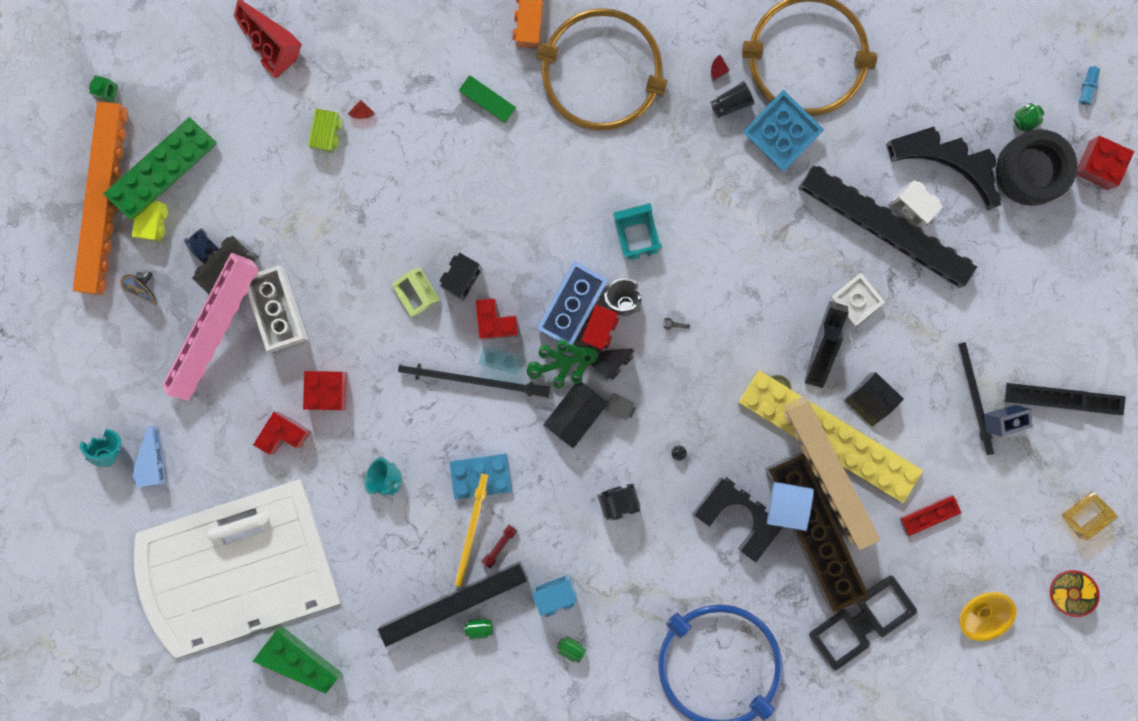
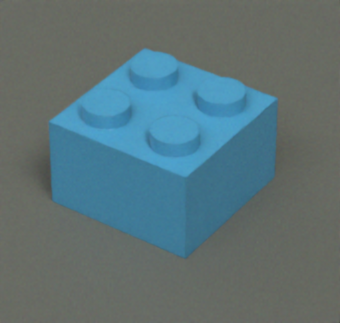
M569 574L534 587L532 591L540 616H552L557 613L556 610L564 608V610L570 609L577 602V594Z

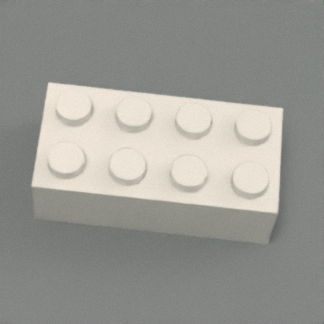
M278 265L257 272L256 277L252 279L247 293L266 351L274 352L307 341L308 337L285 268Z

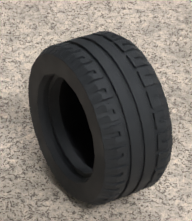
M1044 129L1031 130L1019 135L1004 146L996 162V177L998 183H1000L999 186L1002 188L1001 190L1011 200L1028 206L1042 205L1059 198L1070 189L1075 181L1074 178L1077 176L1078 162L1076 161V153L1071 147L1072 145L1060 134L1058 135L1056 132ZM1026 149L1042 151L1049 157L1053 165V175L1046 187L1030 185L1022 177L1019 161Z

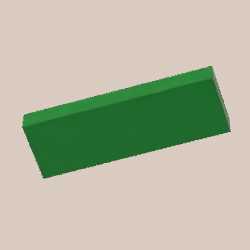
M470 75L459 89L461 94L505 124L516 110L514 105Z

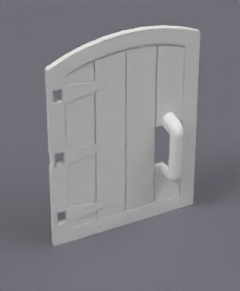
M302 479L223 505L220 504L136 533L134 570L140 601L154 632L174 658L341 603ZM253 508L256 509L257 515L223 526L219 525L218 520ZM258 526L262 528L263 532L225 544L224 537ZM316 600L318 606L307 609L306 603ZM259 618L261 625L250 628L249 621ZM202 637L204 644L194 647L192 640Z

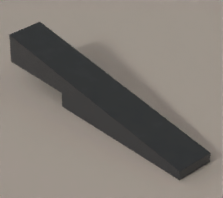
M1006 383L1004 402L1120 416L1124 415L1126 396Z

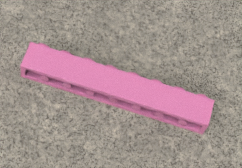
M234 253L230 254L162 385L167 395L189 401L191 395L195 393L199 380L204 376L208 363L213 359L214 351L221 344L224 332L230 327L234 313L239 310L243 296L247 294L252 279L257 275L258 267L252 260Z

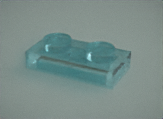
M483 346L478 365L516 374L521 356Z

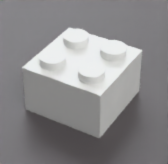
M915 180L903 187L889 202V205L913 227L917 226L919 228L928 224L944 207L935 195H930L926 191V187L921 182H916Z

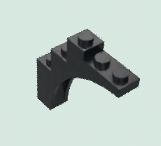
M934 126L890 140L886 144L891 162L904 159H924L941 163L960 173L974 186L981 196L987 211L1001 205L1000 193L996 191L994 185L995 178L990 173V170L996 167V157L990 149L968 155V146L962 137L940 144V134L935 130Z

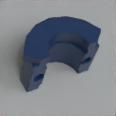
M200 228L191 237L184 239L190 251L204 265H207L211 259L222 251L211 241L203 228Z

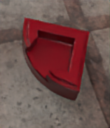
M721 54L714 59L711 65L710 76L712 81L730 71Z

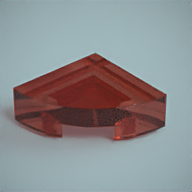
M360 100L349 111L348 115L354 119H368L374 116L375 112Z

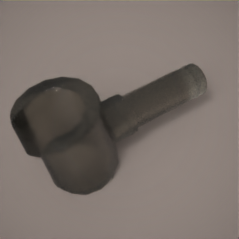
M671 318L664 319L672 323L670 327L663 326L667 330H671L673 327L690 328V324L673 322Z

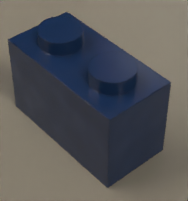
M1013 405L984 414L985 429L990 434L1003 437L1033 428L1032 410L1030 408Z

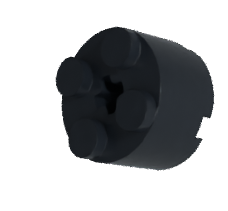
M634 483L626 484L627 487L625 488L618 486L597 494L603 516L606 520H617L623 518L622 514H634L641 511Z

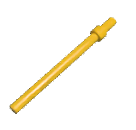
M481 474L478 488L475 489L474 497L476 498L455 585L459 587L463 585L482 502L486 498L487 490L485 489L489 477L487 474Z

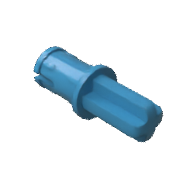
M1090 66L1088 68L1085 82L1082 83L1083 89L1079 103L1082 105H1091L1094 91L1098 88L1097 80L1100 68L1097 66Z

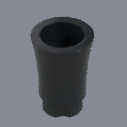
M744 81L710 102L717 118L727 116L755 104L752 94Z

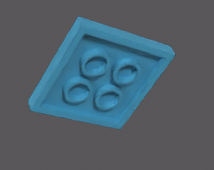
M783 89L742 133L784 172L824 129Z

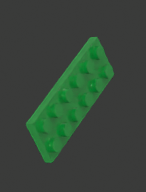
M189 117L103 194L127 218L133 221L217 145V142Z

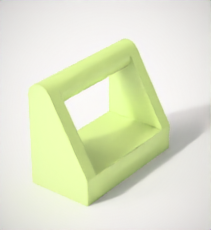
M422 268L409 271L392 284L393 289L411 318L440 301ZM408 280L423 303L417 309L413 308L400 286Z

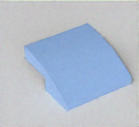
M774 482L767 524L806 531L811 511L813 489Z

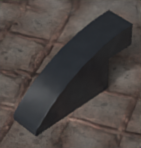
M829 301L810 357L805 377L806 384L820 388L824 387L843 342L842 328L849 314L848 306Z

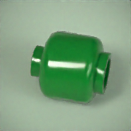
M1028 103L1015 112L1013 121L1020 131L1028 132L1043 123V115L1045 113L1040 105L1035 106L1032 103Z

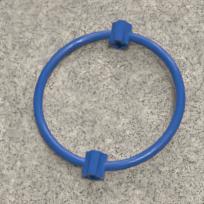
M709 605L695 609L683 617L678 612L670 617L666 623L670 630L660 649L658 670L662 688L671 704L682 715L692 721H751L757 716L763 721L768 719L775 710L771 702L775 698L781 683L783 664L778 642L766 624L752 613L730 605ZM709 613H731L749 620L765 635L774 655L775 672L768 694L765 698L761 694L756 696L749 704L752 711L733 719L714 720L693 713L677 699L667 678L666 658L675 635L679 638L685 636L691 628L688 622Z

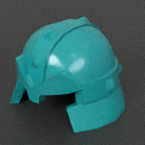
M105 429L103 436L106 438L93 437L88 445L80 442V450L85 455V460L97 467H109L114 464L121 453V438L113 430Z
M379 457L371 463L366 472L365 490L368 494L379 493L384 497L394 495L400 489L402 474L394 462L390 463L387 459Z

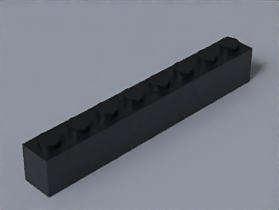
M518 561L384 623L377 630L384 646L387 647L527 582L528 576L521 561Z

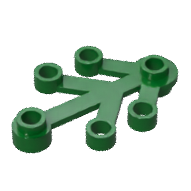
M559 340L557 342V351L550 349L547 345H542L539 348V356L541 358L551 357L557 361L543 365L538 362H530L526 372L531 379H537L541 376V373L561 368L558 376L553 379V386L561 389L564 387L565 378L572 364L579 363L576 371L571 373V381L575 384L581 383L585 368L588 364H593L597 360L598 354L592 346H584L581 349L569 344L566 340ZM568 351V352L573 353V354H575V355H574V356H567V355L562 354V353H566V352Z

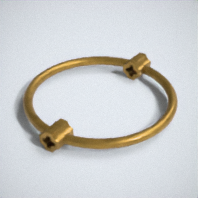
M783 0L763 15L753 31L751 40L743 42L742 58L749 59L752 78L761 94L771 103L776 97L764 85L756 60L762 59L763 42H758L767 22L780 10L796 3L817 2L835 8L845 15L854 26L860 39L862 51L856 52L854 66L860 69L848 92L829 105L804 109L810 116L832 112L846 104L857 93L863 84L867 70L875 69L877 52H870L868 38L861 22L848 7L839 1Z
M598 8L580 12L562 23L550 37L547 44L540 42L536 59L542 61V81L548 99L564 118L580 127L601 131L626 126L643 115L657 95L662 97L664 95L668 80L662 78V58L656 40L640 21L622 11ZM596 16L618 18L634 26L647 40L655 62V76H649L645 92H648L649 95L643 104L629 116L608 123L586 121L570 113L557 99L549 77V63L555 64L559 47H555V44L560 36L575 23Z

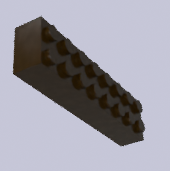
M797 453L766 467L765 470L772 485H774V482L813 489L806 531L793 529L829 610L835 613L868 598L869 594L805 454Z

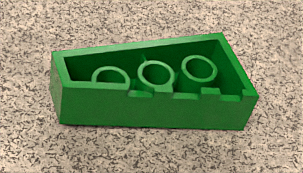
M283 626L274 632L252 661L324 694L330 690L342 674V672Z

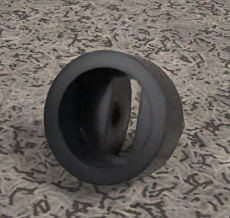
M678 445L673 447L671 455L673 459L682 461L686 458L687 451L683 446ZM684 451V454L679 456H675L674 454L676 452Z

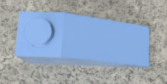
M158 426L147 427L132 475L136 487L166 483Z

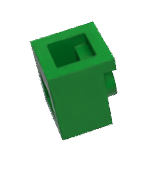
M94 75L89 85V94L95 99L113 103L118 85L108 78Z

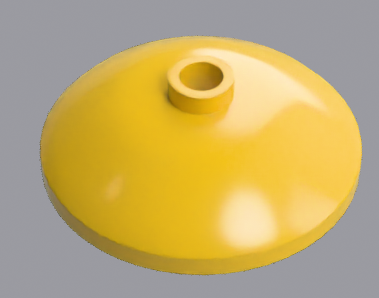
M988 592L980 594L971 599L962 609L959 616L960 629L966 637L975 641H987L1004 634L1014 623L1017 615L1016 605L1004 593Z

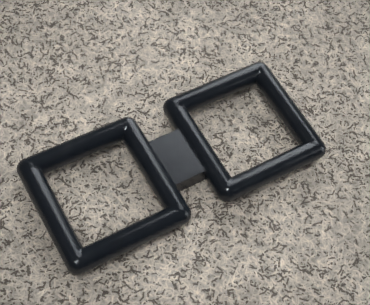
M888 576L867 591L869 597L857 602L862 612L852 618L847 609H842L809 633V637L834 671H837L870 647L871 644L865 636L875 629L880 637H885L917 614V608L894 576ZM891 585L908 610L885 627H882L865 602ZM844 618L861 644L836 661L819 635Z

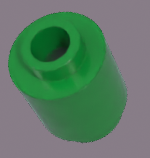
M487 618L468 620V624L464 626L465 636H469L470 640L493 636L492 620H487Z
M568 636L565 639L561 638L556 646L559 649L558 654L573 663L575 661L580 663L586 652L582 644Z

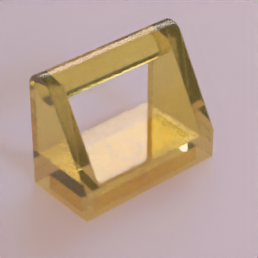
M1093 491L1062 514L1078 538L1087 541L1118 518L1115 512ZM1094 501L1102 512L1080 527L1071 517Z

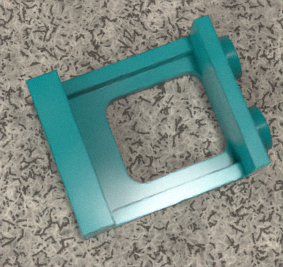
M651 203L613 212V219L624 259L629 258V261L639 259L640 255L643 254L652 256L659 253L658 250L662 249V244L659 242ZM642 223L646 224L652 246L630 251L625 229Z

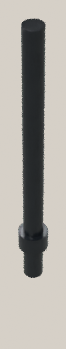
M966 342L960 343L958 345L981 431L979 433L980 439L984 443L986 455L995 454L991 442L993 437L985 429L984 410Z

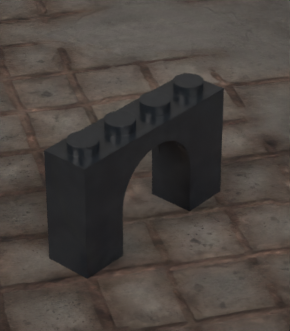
M720 477L692 514L710 527L727 506L733 504L746 506L752 514L753 527L738 549L756 563L783 527L767 524L768 513L764 511L766 507L759 501H756V503L749 499L751 495L745 490L741 489L738 491L734 487L735 483L728 477L725 480Z

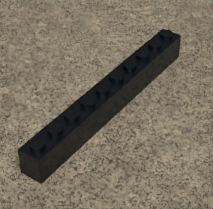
M813 165L809 169L798 189L956 287L966 286L977 268L976 265L972 264L973 261L971 259L956 254L957 251L955 249L940 244L939 239L927 236L917 226L909 225L905 218L901 216L896 217L889 208L877 205L873 198L869 196L864 197L859 194V190L855 187L846 186L842 183V179L837 176H830L823 167Z

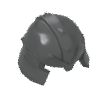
M624 277L612 281L606 287L604 297L611 311L621 316H629L640 311L642 298L636 290L638 289L637 281Z

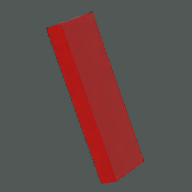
M951 495L905 515L900 520L907 536H911L962 512L954 495Z

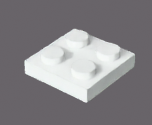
M859 273L830 297L833 302L848 306L849 314L847 319L854 327L885 303L862 273Z

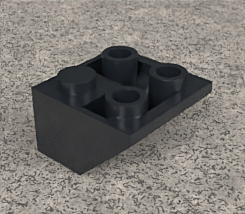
M632 348L603 350L597 357V360L590 364V366L606 381L609 378L613 380L621 372L618 368L622 364L626 366L634 358L632 355L634 350Z

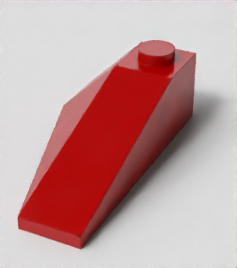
M237 0L234 12L236 21L243 33L249 35L253 44L251 46L254 51L259 52L262 58L260 62L274 78H278L297 60L302 44L291 32L243 0Z

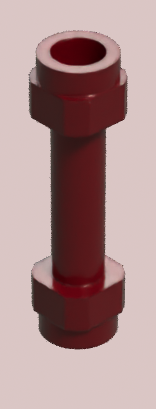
M508 524L503 531V536L490 554L484 557L482 563L491 569L496 562L498 554L509 539L515 536L518 530Z

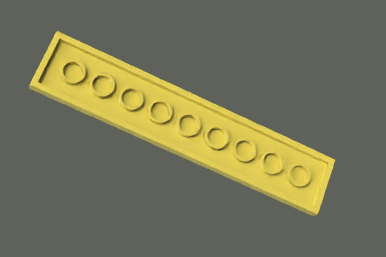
M758 370L738 403L795 437L792 431L795 428L794 425L790 426L783 414L786 411L784 405L802 396ZM809 401L842 466L904 503L923 470Z

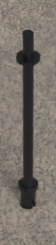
M418 363L417 368L403 365L398 367L399 373L416 375V380H419L420 376L521 391L528 394V397L534 395L549 398L551 387L537 385L534 382L525 385L422 369L421 363Z

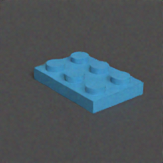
M507 453L449 462L455 500L474 497L481 474L489 475L485 489L487 490L486 495L512 492Z

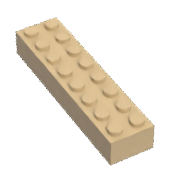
M804 395L784 405L786 411L783 414L789 425H794L795 428L792 431L798 443L803 442L804 445L800 447L807 460L812 459L813 462L809 464L816 477H821L818 481L825 494H830L827 498L835 512L839 511L836 513V516L843 529L848 528L845 530V533L852 546L857 545L860 551L880 541L881 539L808 399Z

